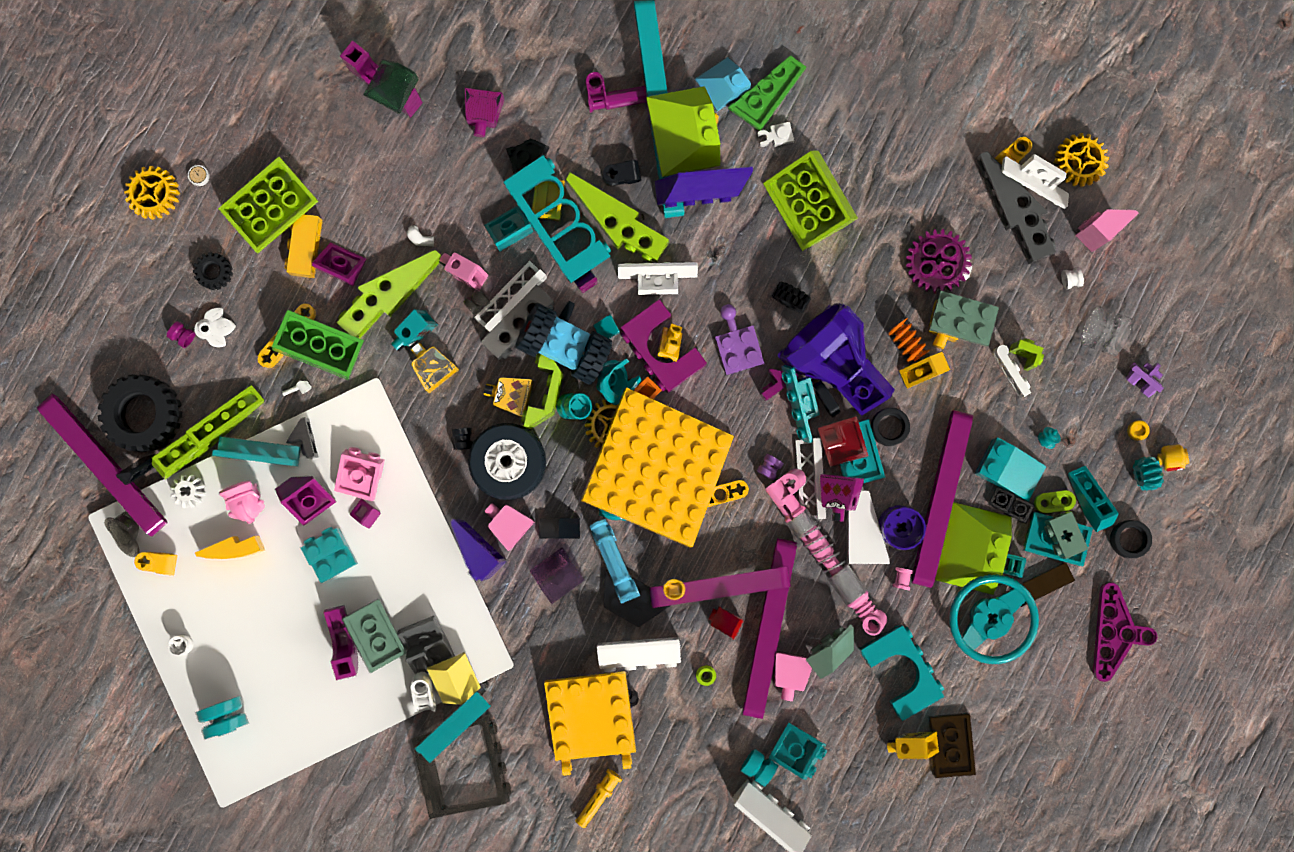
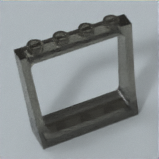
M490 714L480 716L469 727L481 725L483 728L498 797L451 806L445 805L435 759L429 763L421 753L415 750L435 730L411 738L429 819L503 805L510 801L511 786L509 782L505 781L504 777L507 771L506 764L501 762L499 755L502 753V746L500 742L496 741L497 725L495 722H492Z

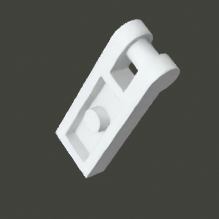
M1000 345L993 350V357L1018 397L1023 398L1031 393L1029 390L1030 384L1025 378L1022 379L1019 374L1020 369L1018 365L1009 358L1008 347Z

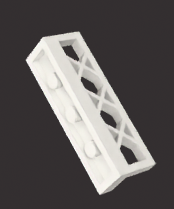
M529 261L474 318L491 332L536 284L540 286L546 280V274ZM529 268L536 272L530 280H524V273ZM513 284H522V288L515 295H511V286ZM500 298H508L507 304L502 309H497V301ZM486 312H494V317L487 324L481 319Z
M813 438L811 443L795 440L797 469L802 470L801 467L806 462L813 467V473L806 477L805 484L807 482L812 484L815 491L808 497L803 493L802 486L798 490L799 503L801 506H806L810 501L816 507V515H812L814 519H826V508L822 507L820 474H823L821 438ZM800 444L812 445V452L807 458L800 452ZM812 476H814V483L810 480ZM814 495H815V503L811 500V499L814 497Z

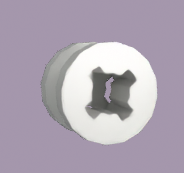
M1075 267L1071 271L1067 269L1062 270L1061 279L1066 290L1071 289L1072 286H1083V273L1079 267Z

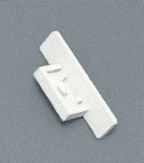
M1036 154L1031 156L1022 165L1008 157L1003 159L1001 171L1006 176L1011 177L1038 195L1052 201L1055 205L1063 209L1068 207L1069 194L1057 187L1066 179V172Z
M697 262L618 264L619 279H638V295L678 294V278H696L698 273Z

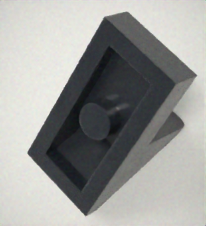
M304 417L299 420L286 443L293 444L302 441L303 444L300 446L303 456H306L307 459H314L319 456L310 420Z
M539 518V539H580V518Z

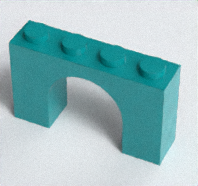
M899 624L858 649L867 665L871 668L894 655L907 656L913 662L916 669L914 684L910 689L889 701L898 718L904 721L945 696L942 693L944 690L942 684L938 679L935 681L932 676L934 671L931 665L923 661L921 648L918 644H913L911 631L907 626L904 628L903 625Z

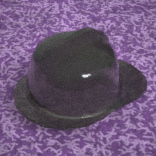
M127 511L122 512L115 518H106L104 521L105 527L111 533L120 550L130 557H136L139 554L136 538L140 529L136 521Z

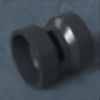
M452 429V436L455 440L453 450L471 449L473 441L470 440L472 429Z

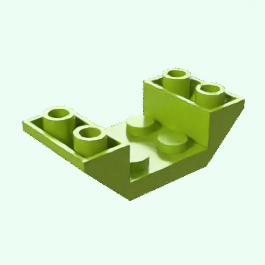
M540 353L536 355L535 363H537L540 371L552 373V375L549 374L547 380L548 395L544 394L542 406L545 409L542 410L528 406V410L523 411L521 422L524 423L525 428L530 430L555 415L556 404L564 377L555 361Z

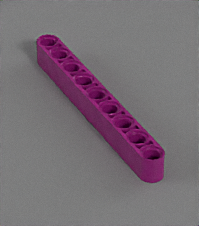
M51 393L36 407L145 533L153 537L168 523L166 518L134 482L124 485L116 477V474L122 471L121 467L55 394Z
M952 410L925 518V537L919 544L913 568L914 573L911 577V583L929 588L933 587L972 426V414Z
M777 538L772 558L771 569L788 567L790 580L797 542ZM789 587L766 591L742 715L763 719Z

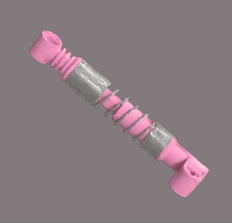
M800 469L790 470L765 488V491L784 515L785 522L796 538H801L804 542L803 547H807L810 551L809 555L815 557V564L823 563L822 572H830L827 580L835 588L844 603L853 610L856 609L855 613H859V618L862 617L861 621L864 631L870 635L879 634L887 624L886 614L877 608L874 609L875 605L872 604L871 600L868 601L869 592L859 581L860 579L857 578L848 564L844 565L846 561L839 563L836 557L840 552L833 554L835 550L832 548L833 544H829L826 540L827 535L823 536L820 531L821 527L816 526L817 522L814 517L795 498L793 494L805 484L806 475ZM794 479L796 481L792 485L787 487L786 484L790 480ZM871 619L876 620L879 625L873 624Z

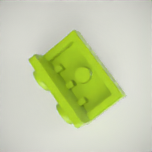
M1023 338V340L1011 344L1009 352L1027 358L1024 370L1029 371L1041 365L1044 354H1042L1044 348L1034 345L1035 342L1030 339Z

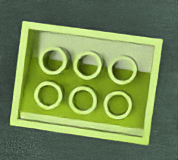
M819 151L808 152L763 183L802 251L858 219Z
M278 157L218 209L258 254L319 201L290 167Z

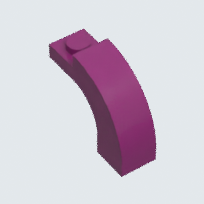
M345 605L326 609L323 613L332 641L333 655L330 662L336 681L356 676L358 672V652L342 621V618L347 616Z

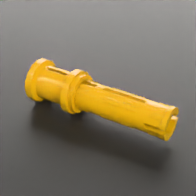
M607 769L606 776L601 783L596 785V792L575 820L583 828L587 827L606 797L612 796V791L617 783L623 780L619 774L611 769Z

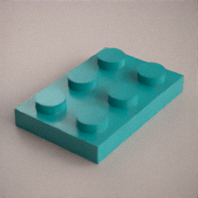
M861 421L859 425L869 457L846 462L839 466L842 476L864 479L863 483L885 478L870 421Z
M1033 512L1023 551L1083 567L1088 550L1067 559H1061L1060 556L1055 554L1052 547L1054 545L1053 540L1047 536L1044 526H1046L1044 521L1053 517ZM1077 523L1085 543L1089 547L1093 528ZM1064 533V535L1061 536V538L1065 539L1067 533Z

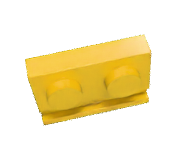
M560 180L565 188V181ZM544 181L535 187L532 206L534 214H537L558 199L559 188L555 183ZM562 204L556 206L540 218L560 221Z

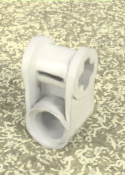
M418 672L415 674L411 684L414 713L416 714L423 710L436 711V700L431 677L426 672ZM417 682H423L426 686H418Z

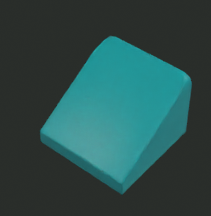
M611 315L606 316L593 325L597 333L609 339L620 334Z

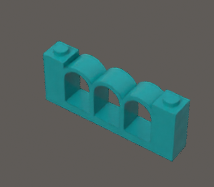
M543 155L505 180L503 184L569 283H572L611 257L609 254L611 250L605 241L603 243L600 240L595 242V233L589 225L578 223L580 219L578 206L571 200L562 199L564 196L563 184L557 177L552 176L555 173L553 169L556 167L550 158L546 159ZM544 181L555 183L559 188L558 199L537 214H534L522 195ZM566 204L570 206L575 213L574 222L550 238L538 218L558 205ZM572 229H585L590 235L589 246L566 262L554 241Z

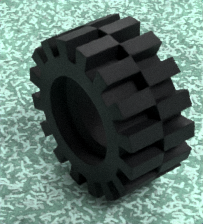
M208 252V255L204 253L202 258L198 257L196 259L198 263H194L193 266L196 268L193 270V273L196 275L194 276L195 280L200 285L210 290H220L222 286H227L226 282L230 283L231 279L229 277L233 276L231 272L233 269L225 257L218 253ZM211 264H217L220 268V274L214 279H210L206 275V269Z
M779 281L772 294L773 299L799 313L805 311L811 300V297L805 294L804 291L783 281Z

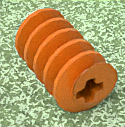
M906 318L894 326L888 335H896L893 343L900 341L897 348H905L902 352L903 356L910 355L906 361L915 362L931 350L923 351L926 343H918L921 340V336L914 338L917 331H909L912 323L905 324L908 319Z

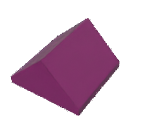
M330 242L312 262V266L318 271L354 287L366 258Z

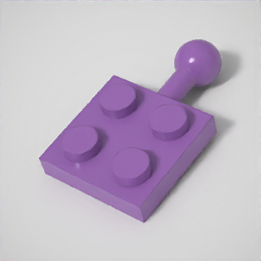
M730 304L724 305L720 310V314L723 319L727 320L730 332L716 336L715 340L725 374L729 375L765 364L754 326L738 330L734 319L736 315L735 307Z

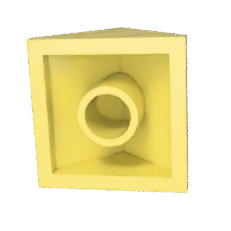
M465 652L427 668L443 704L463 705L481 688Z

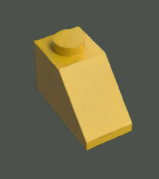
M940 352L903 368L899 372L908 389L949 371L950 368L943 352Z

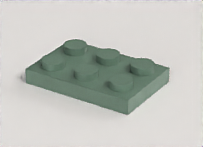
M940 291L929 330L987 347L990 343L999 307Z
M379 599L342 618L369 673L406 654Z

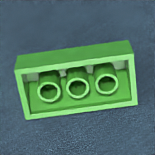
M287 310L273 342L272 350L349 380L364 340Z

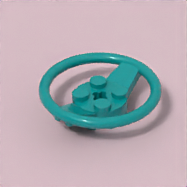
M985 575L968 582L957 593L951 605L949 624L956 644L970 658L986 664H1003L1015 660L1029 649L1038 631L1039 614L1034 598L1021 583L1003 575ZM986 583H1001L1012 587L1011 590L997 598H982L975 602L970 610L971 622L961 636L957 621L958 611L963 599L971 590ZM1026 601L1030 610L1031 622L1029 632L1023 643L1014 651L1001 656H987L976 652L975 649L986 639L995 640L1007 634L1014 622L1012 615ZM988 614L995 615L993 622H987L989 620Z

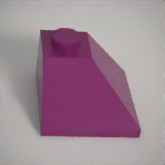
M313 476L290 477L275 488L280 503L303 526L336 503V500Z

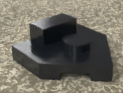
M530 138L522 144L507 148L506 151L512 164L513 174H516L541 156H546L550 147Z

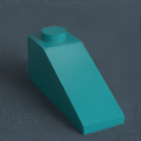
M1083 466L1069 472L1068 477L1083 513L1095 532L1112 526L1119 513L1088 468Z

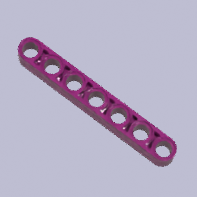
M788 567L683 582L685 593L680 599L676 600L666 597L664 586L651 587L649 590L652 608L787 588L791 587Z

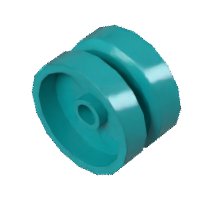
M240 696L195 712L198 722L213 721V723L201 729L204 740L217 735L219 737L237 730L236 728L249 723L246 713L232 716L231 712L239 710L243 706Z

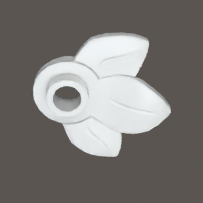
M213 308L205 313L204 319L196 323L194 330L199 338L206 339L211 346L223 347L226 346L224 336L230 334L236 328V325L232 321L222 318V308ZM207 326L209 330L207 332L201 331V327Z

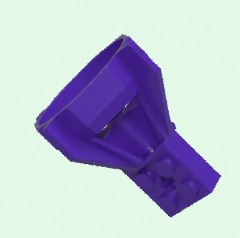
M835 303L832 306H827L821 314L813 318L778 353V357L785 365L794 367L795 373L825 381L832 385L833 388H837L861 416L890 399L895 390L866 358L864 324L851 308L845 306L844 303Z

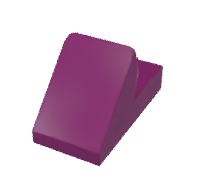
M768 369V373L776 384L774 385L771 382L762 388L764 392L761 394V397L764 401H767L786 387V383L782 379L783 371Z

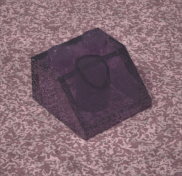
M563 547L530 570L538 586L551 604L586 580Z

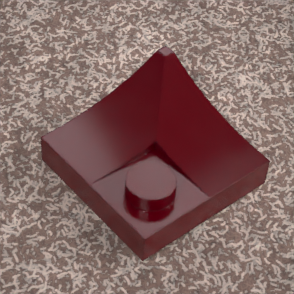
M857 416L818 428L830 467L869 457Z

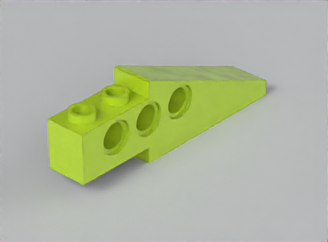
M569 173L566 178L567 184L614 246L619 250L622 244H625L624 248L632 253L637 251L642 254L641 258L645 261L657 263L669 244V239L637 221L639 212L576 175ZM608 219H613L616 221V225L607 227L605 222ZM625 229H631L633 235L631 237H624L622 232ZM642 239H648L650 245L648 247H641L639 242Z
M434 250L359 286L358 289L363 294L361 296L358 295L352 301V306L348 311L344 310L339 315L337 324L349 335L361 339L384 312L391 317L438 266L441 255ZM385 282H390V289L382 291V285ZM371 297H377V303L374 306H369L368 304ZM362 311L364 314L363 318L360 321H356V313Z
M252 385L188 429L181 438L152 457V466L166 480L195 458H200L219 441V437H224L263 404L264 399Z

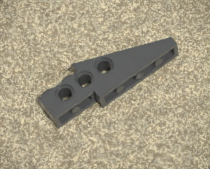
M988 151L981 153L976 158V161L1006 231L1014 228L1028 264L1056 252L1055 242L1048 235L1046 221L1041 218L1048 213L1047 210L1019 182L1002 173V165ZM1017 199H1022L1025 202V207H1020L1017 204ZM1025 217L1031 218L1032 225L1026 224ZM1033 235H1037L1040 238V244L1033 241Z

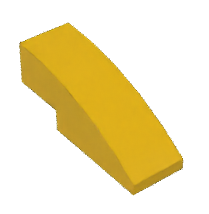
M232 536L195 552L196 557L208 559H231L254 555L265 551L260 536H252L241 542L238 536Z

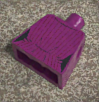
M465 88L466 121L468 125L474 126V136L485 137L486 127L496 128L504 103L503 93Z

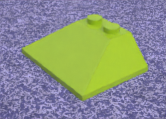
M705 86L646 97L662 177L720 166L719 133L713 103Z
M953 502L935 580L963 587L968 582L981 576L1003 575L1012 537V517ZM986 583L973 590L993 595L999 583Z

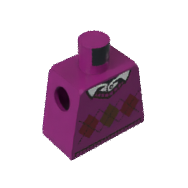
M820 474L822 507L833 508L831 520L844 522L845 510H856L864 479Z

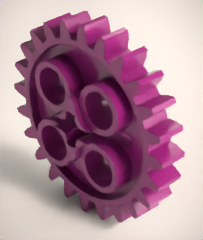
M934 229L931 236L926 232V238L919 235L920 242H912L915 249H908L912 255L906 256L907 261H910V263L906 264V267L912 269L908 274L909 276H914L912 279L913 283L919 281L918 288L925 285L926 292L933 288L934 294H936L937 289L945 291V288H948L952 291L953 284L956 287H960L958 281H966L963 274H970L966 267H972V263L967 261L972 259L971 254H966L970 251V248L964 247L966 244L965 240L959 242L960 235H956L953 238L952 231L945 235L944 229L941 230L940 234H937L936 229ZM929 247H933L936 249L935 252L930 255L926 254L925 250ZM949 249L956 251L953 256L945 255V252ZM938 258L942 259L940 265H936V261H938ZM926 266L933 268L929 274L923 273L922 270ZM946 268L953 270V273L949 276L942 274Z

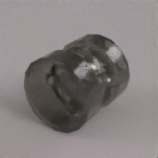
M476 288L473 291V295L466 297L463 303L474 315H477L483 306H487L490 303V300L479 288Z

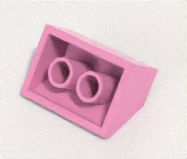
M1106 210L1103 213L1098 211L1078 227L1080 231L1075 236L1093 252L1108 243L1139 213L1136 210Z

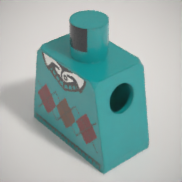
M414 309L394 330L398 337L391 344L399 352L405 346H415L438 324L425 310Z

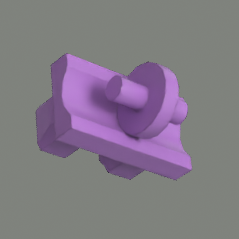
M1135 362L1132 363L1130 366L1131 370L1126 376L1127 381L1135 385L1141 378L1147 383L1140 391L1148 398L1156 391L1160 393L1164 389L1162 384L1152 377L1154 375L1160 379L1163 376L1158 371L1161 366L1159 363H1155L1152 366L1146 362L1143 367L1148 372L1144 371Z

